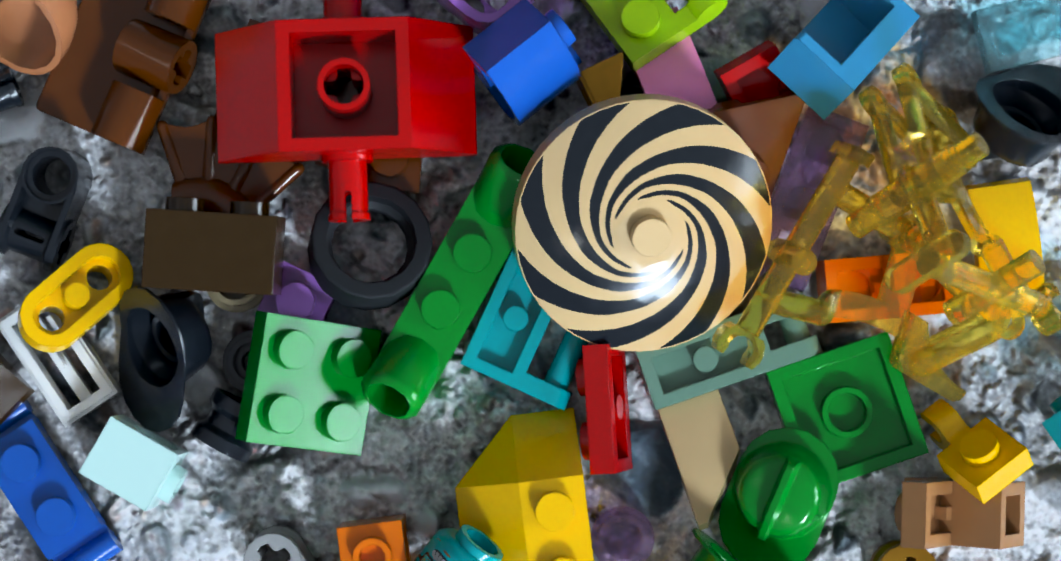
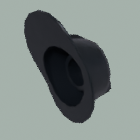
M1044 64L1026 65L978 80L974 92L979 105L973 118V130L978 138L975 147V155L978 159L982 161L1001 158L1018 166L1032 167L1044 161L1061 146L1060 67Z
M134 286L125 290L120 300L119 383L125 403L133 417L145 429L158 433L172 428L179 419L184 402L185 382L207 363L212 354V340L205 321L203 298L196 291H185L155 295L147 288Z

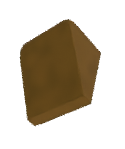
M623 52L580 72L581 77L577 80V85L588 107L595 103L620 96Z

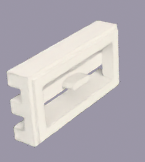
M21 305L0 319V332L65 428L71 427L80 421L82 417L92 413L101 404L122 392L85 335H83L71 347L100 388L93 393L64 350L48 353L81 401L72 407L32 347L21 336L17 326ZM48 312L60 329L62 325L60 318L56 314ZM39 315V323L41 324V326L44 329L51 331L45 323V321L43 320V318L41 317V315Z

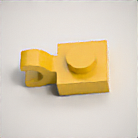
M940 398L920 413L922 419L935 429L930 434V438L943 450L936 455L943 472L983 504L1034 465L1028 449L986 417L970 428L957 411Z

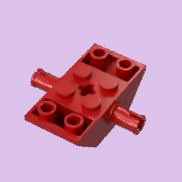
M323 0V18L272 20L216 33L215 70L218 163L321 161L322 164L328 165V222L347 223L346 197L348 195H351L353 223L370 221L367 164L374 162V159L477 156L474 64L462 48L473 39V28L410 16L363 17L362 0ZM340 78H352L354 88L363 89L361 94L353 96L350 103H339L337 96L328 95V90L339 88Z

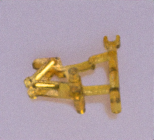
M905 62L901 63L891 72L905 118L875 86H868L859 93V100L864 110L870 115L888 185L867 198L863 206L846 217V224L854 236L862 238L877 227H885L911 210L925 246L899 261L887 271L885 276L887 288L899 294H906L932 278L963 290L943 303L944 313L954 325L961 324L990 305L997 303L1029 315L1036 329L1045 336H1050L1061 330V312L1052 301L1053 298L1060 295L1058 288L1048 281L1034 289L1029 288L1027 284L1045 273L1046 268L1041 257L1036 251L1030 249L1013 259L1004 240L996 234H990L962 182L961 177L975 167L978 161L990 154L989 147L984 138L977 132L969 135L961 127L954 111L940 104L922 86L917 72ZM896 136L902 141L899 144L897 143ZM938 203H951L967 234L959 230L948 229ZM971 251L974 255L984 259L990 272L964 262L961 259Z
M835 140L828 151L835 158L787 239L776 238L770 242L767 256L773 263L736 324L731 321L726 322L717 328L712 337L711 346L724 353L733 338L745 336L748 341V347L742 355L740 363L752 370L760 364L764 357L765 344L758 337L772 314L816 326H825L834 317L857 320L877 327L895 337L889 357L890 365L944 398L951 401H959L965 396L966 391L950 380L942 368L1001 338L1006 340L1016 339L1024 331L1025 318L1019 310L1008 307L949 251L950 242L947 236L935 228L928 218L915 213L902 216L850 185L858 168L869 169L876 157L854 144ZM835 207L878 231L880 237L891 246V252L877 299L858 292L838 289L824 291L818 299L786 291L796 273L802 276L809 275L816 269L817 258L810 250ZM922 267L973 314L930 337L928 322L909 312Z

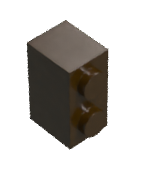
M166 197L165 209L146 208L141 287L281 295L286 218L269 216L270 203L231 201L230 213L204 212L205 199Z

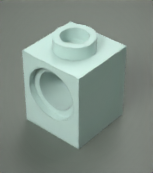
M124 414L110 416L78 473L142 510L148 511L157 507L160 500L169 504L174 499L188 474V470L180 466L188 451L159 434L145 429L141 424Z

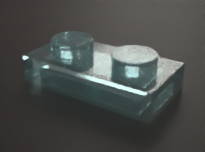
M1015 0L978 9L971 13L986 75L1061 57V0Z

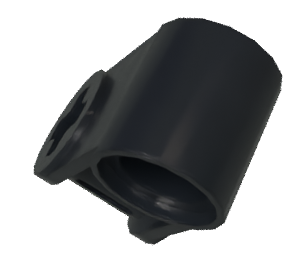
M48 146L37 149L27 157L10 202L0 217L1 254L11 250L42 262L43 269L50 273L55 272L63 265L75 236L77 221L92 186L93 174L91 166L84 156L76 151ZM61 159L69 167L70 182L65 190L55 194L46 185L45 173L52 162ZM25 231L42 237L44 241L26 234Z

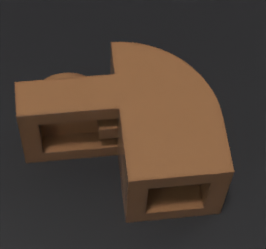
M905 477L904 481H902V493L897 498L894 513L896 526L901 531L900 547L931 549L953 545L1006 549L1024 546L1025 481L1011 482L983 504L950 477Z

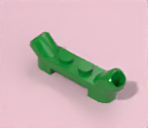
M505 143L496 146L490 153L466 201L381 351L361 382L363 396L380 413L404 420L417 416L434 386L443 375L456 348L513 249L511 226L513 203L521 176L530 158L535 153L531 149L518 144Z

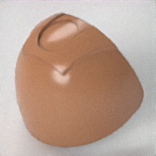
M0 0V62L13 70L30 75H42L55 69L68 52L76 31L78 21L77 0Z

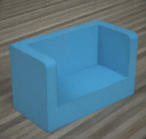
M830 0L767 68L825 120L858 87L920 16L903 0Z

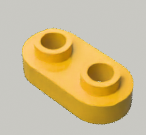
M103 243L88 245L73 255L24 299L18 313L17 324L19 332L26 343L36 350L48 353L63 351L73 345L119 305L125 290L131 288L133 268L128 257L118 248ZM90 272L102 273L108 280V287L102 290L92 288L87 282V274ZM45 312L56 314L61 320V328L55 331L44 329L39 323V315Z

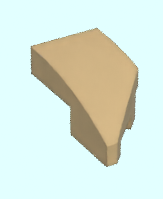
M718 389L658 410L659 418L677 464L685 493L700 530L709 528L714 517L713 513L727 484L732 479L740 455V448Z

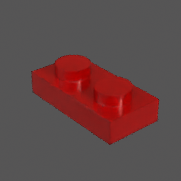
M610 344L582 345L583 358L578 359L575 371L577 390L580 396H585L587 422H583L580 428L582 456L585 460L590 461V475L616 474L633 469L625 351L611 349Z

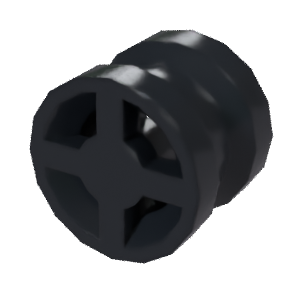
M216 387L209 398L212 406L210 412L205 419L198 420L195 423L191 433L215 450L246 463L253 452L250 442L235 439L242 398Z

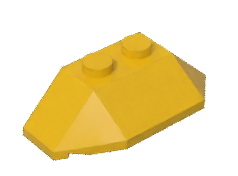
M574 407L566 408L565 411L556 409L511 415L455 487L460 527L462 525H470L487 535L502 551L503 558L501 561H594Z

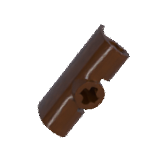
M82 0L78 8V21L70 48L56 68L50 71L37 101V109L144 155L170 94H177L182 91L194 72L198 56L197 45L194 39L211 0Z

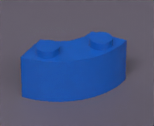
M521 0L462 47L475 65L474 72L503 112L518 126L522 125L581 77L578 66L582 61L571 46L577 40L570 28L553 9L543 15L528 0Z

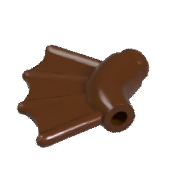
M214 115L208 116L205 122L188 127L168 124L164 120L159 121L157 124V131L174 179L171 197L205 199L204 212L230 213L231 201L270 203L301 176L305 170L302 163L295 162L219 164L217 117Z

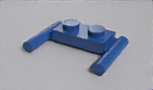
M25 400L0 425L1 490L48 561L51 559L53 561L109 560L123 550L120 540L109 529L93 501L39 419L33 413L29 401Z

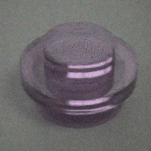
M629 506L612 507L600 514L593 524L591 530L592 549L600 561H646L654 546L652 525L647 517L635 508Z

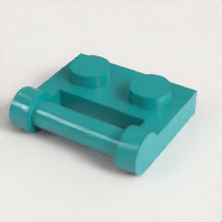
M513 247L460 364L565 411L573 394L567 391L575 374L577 361L583 356L582 345H588L589 342L576 337L566 330L545 379L542 380L527 373L551 318L530 292L520 271Z

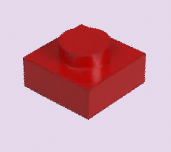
M767 40L713 71L728 101L738 99L741 103L778 96V90L789 88L767 68L780 54L776 44Z

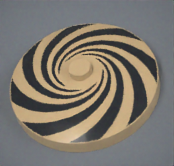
M661 94L624 95L595 103L577 112L554 129L539 145L530 158L516 190L511 221L512 241L520 271L530 292L541 308L562 328L591 344H610L611 349L634 352L660 350L688 342L706 333L729 316L752 289L764 265L771 240L772 205L770 192L764 173L751 149L731 127L707 109L677 97Z

